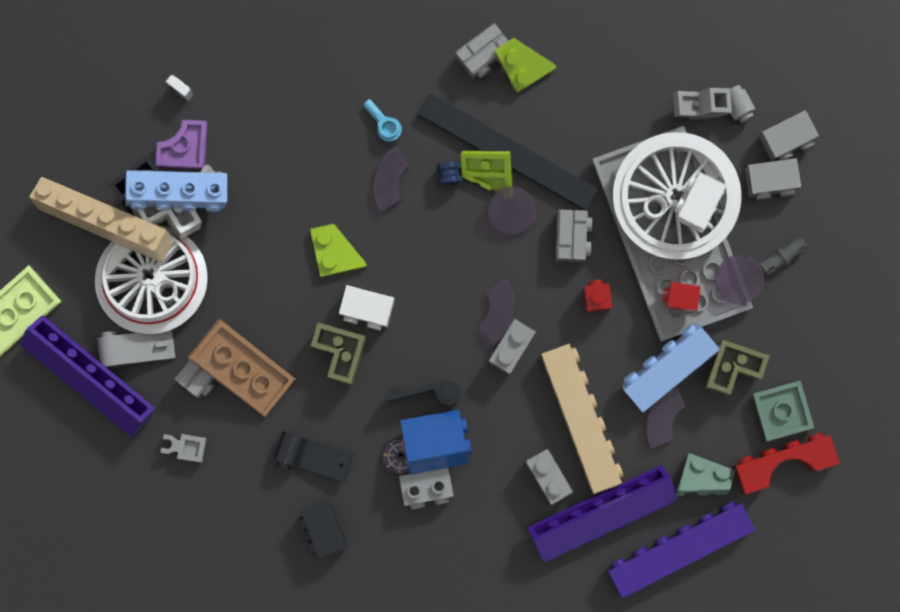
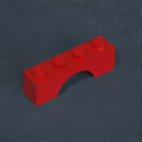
M821 432L808 436L809 441L802 444L799 443V440L784 444L786 449L776 452L775 448L762 451V457L753 459L752 455L738 459L739 464L733 466V469L735 470L742 494H749L769 487L770 477L775 467L788 459L804 463L811 471H819L840 464L831 436H823Z

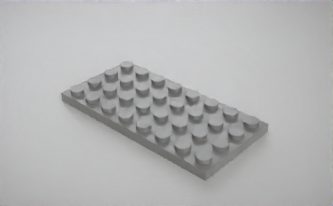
M682 126L665 133H686V130ZM640 141L593 158L592 162L658 338L662 342L681 335V332L691 324L694 326L698 323L703 327L750 310L753 306L727 238L718 246L700 256L688 259H668L643 250L624 232L614 209V182L622 162L636 146L643 142ZM673 150L676 183L678 184L687 152ZM669 151L655 154L672 185ZM692 154L682 186L699 168V164ZM649 157L644 160L640 165L666 186L652 158ZM638 169L632 174L631 181L663 191ZM632 186L628 188V199L649 198L657 195ZM673 192L671 199L672 201L676 199L679 202L682 195ZM650 202L648 210L652 214H658L661 212V206L657 202ZM644 203L629 204L633 217L643 212ZM670 209L666 211L650 230L649 236L660 241ZM674 211L664 243L678 244ZM713 212L709 223L716 226L719 217L717 213ZM646 216L636 220L644 232L654 221ZM680 222L682 244L695 242L689 227ZM706 227L702 233L697 230L696 232L700 238H703L711 230ZM671 282L701 286L698 311L691 313L665 309L666 302H662L664 287L668 288Z

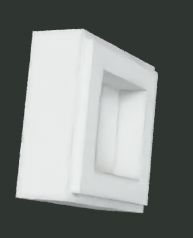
M174 75L167 79L166 83L169 87L187 101L190 100L193 92L187 85Z

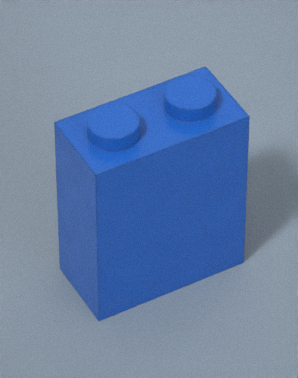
M459 410L401 420L410 475L469 464L467 454H472L470 439H464V434L468 433L466 418H460Z

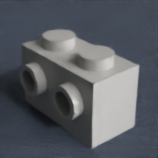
M448 468L399 476L404 505H410V509L425 507L424 502L434 500L435 505L448 503L449 497H453Z

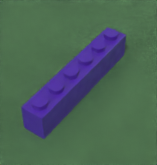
M42 315L26 328L19 345L130 437L133 438L148 423L155 407Z
M660 465L527 528L543 562H546L572 549H577L591 540L600 538L617 528H622L634 520L646 517L648 514L662 507H667L679 499L670 476L663 465Z
M731 501L721 506V512L714 516L711 512L698 518L700 523L692 527L690 524H686L676 530L677 535L671 538L665 535L654 541L655 546L649 549L643 546L632 552L634 557L626 561L622 557L610 563L612 568L608 569L607 572L620 597L624 598L755 531L742 503L734 504Z

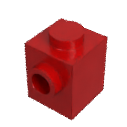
M603 280L588 282L589 286L583 288L586 313L610 311L612 309L609 283L603 284Z
M671 282L668 288L664 287L662 302H666L665 309L695 313L698 311L701 286Z

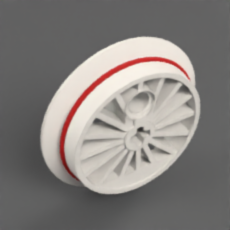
M157 225L166 229L174 241L162 263L147 256L145 262L142 254L115 242H111L98 262L95 274V290L99 303L112 321L131 332L160 334L173 330L193 316L205 296L208 276L206 264L200 250L188 237L179 240L170 227ZM179 248L185 254L169 263H166L179 250ZM134 252L136 253L141 265L138 264L132 257H130ZM127 260L135 268L124 265L123 263ZM183 263H189L190 270L169 271ZM118 269L131 273L113 275ZM146 275H153L154 278L152 280L146 279ZM189 277V283L185 285L169 278ZM129 281L110 290L109 282ZM166 288L174 289L170 297L162 296V292ZM131 289L119 303L114 300V296ZM179 289L185 291L181 298ZM147 292L148 315L138 314ZM138 294L132 312L124 309ZM153 296L159 301L163 312L154 314Z

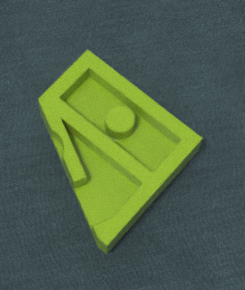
M515 38L494 50L516 92L521 91L557 68L554 63Z
M462 151L461 168L463 178L471 182H477L481 187L489 191L493 189L503 194V197L506 199L512 198L510 151Z
M335 224L310 229L321 277L367 267L366 262Z

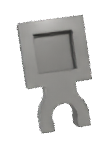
M164 434L163 439L170 440L172 446L169 449L161 448V453L170 454L178 452V459L203 463L207 438L181 434V439L177 440L172 435Z

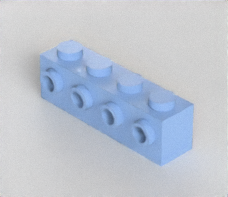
M126 171V206H131V209L143 210L146 207H156L157 210H170L171 207H181L183 211L206 208L207 211L217 212L221 211V208L225 209L227 173Z
M698 323L694 326L692 324L687 326L681 332L682 336L675 342L673 340L669 341L663 346V352L657 357L651 356L643 363V368L640 371L630 373L623 380L625 383L621 385L642 412L647 410L720 350Z

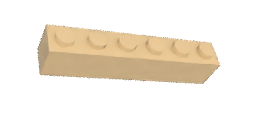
M44 177L40 178L29 196L38 210L161 263L174 243L166 229Z
M570 344L541 354L543 364L592 494L621 484L620 478L624 477L619 463L614 464L611 455L615 454L611 441L605 440L603 432L606 431V427L602 417L597 418L594 409L598 406L594 395H589L585 387L589 382L584 370L579 371L577 362L580 361L576 348L571 349Z

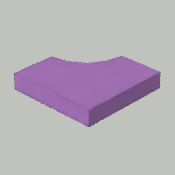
M182 120L181 127L174 137L167 141L157 142L155 165L158 168L202 170L205 166L208 122Z

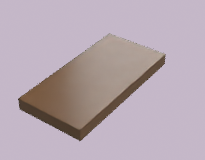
M220 319L215 322L188 356L191 361L264 417H266L295 380L293 376Z

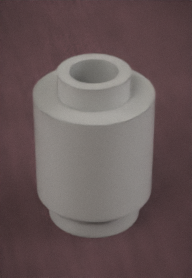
M740 85L731 88L732 113L730 114L734 121L746 122L754 117L753 112L756 108L745 89H742Z

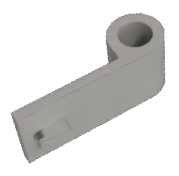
M172 330L160 334L131 333L116 335V331L101 333V337L97 338L99 360L106 368L175 358Z

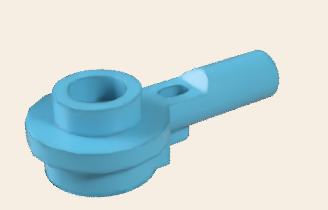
M371 100L364 103L363 106L378 123L380 138L387 142L397 140L402 132L399 121L388 116L385 117Z

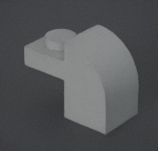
M707 88L700 92L677 91L673 93L675 117L700 120L732 113L730 88Z

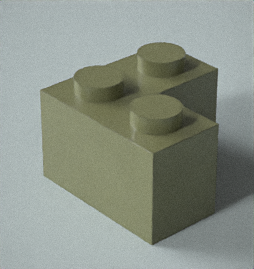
M317 323L311 347L334 354L327 376L329 379L353 385L367 338L363 335Z
M721 340L717 345L720 350L714 354L703 388L725 396L731 395L737 374L757 381L761 380L770 356Z

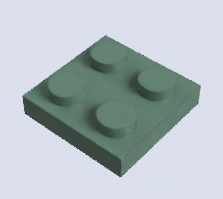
M801 381L752 394L765 441L814 428Z

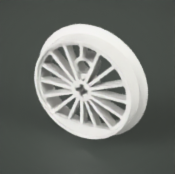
M673 132L660 134L643 141L626 156L615 178L613 203L622 229L640 248L662 258L688 259L712 250L731 232L740 211L741 187L733 164L716 145L693 134ZM673 150L687 152L678 184L676 183ZM669 151L672 185L655 154ZM692 154L700 165L692 175L693 177H696L703 169L707 176L727 185L719 200L721 209L715 208L714 213L720 214L721 217L716 226L708 222L706 227L711 232L703 238L698 236L695 229L689 227L695 242L682 244L681 225L679 221L675 220L678 244L664 243L673 211L678 204L676 199L672 201L671 196L673 192L675 194L680 193L682 195L681 198L685 200L689 191L685 190L689 180L683 186L682 182ZM651 157L666 186L640 164ZM638 169L663 191L631 181L632 174ZM632 186L657 195L649 198L628 199V188ZM650 202L659 203L661 212L652 214L648 210V204ZM644 203L643 212L633 217L629 204ZM670 209L660 241L649 236L650 230L666 211ZM643 216L654 220L645 232L636 222V220Z

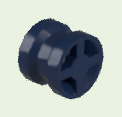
M446 162L436 165L437 171L440 173L438 185L449 186L462 183V177L459 175L460 162Z

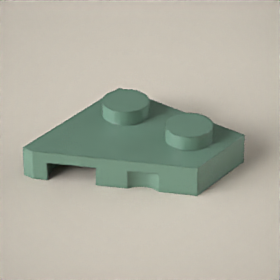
M689 453L685 460L676 495L684 496L685 493L697 492L698 496L708 494L727 495L731 489L735 470Z

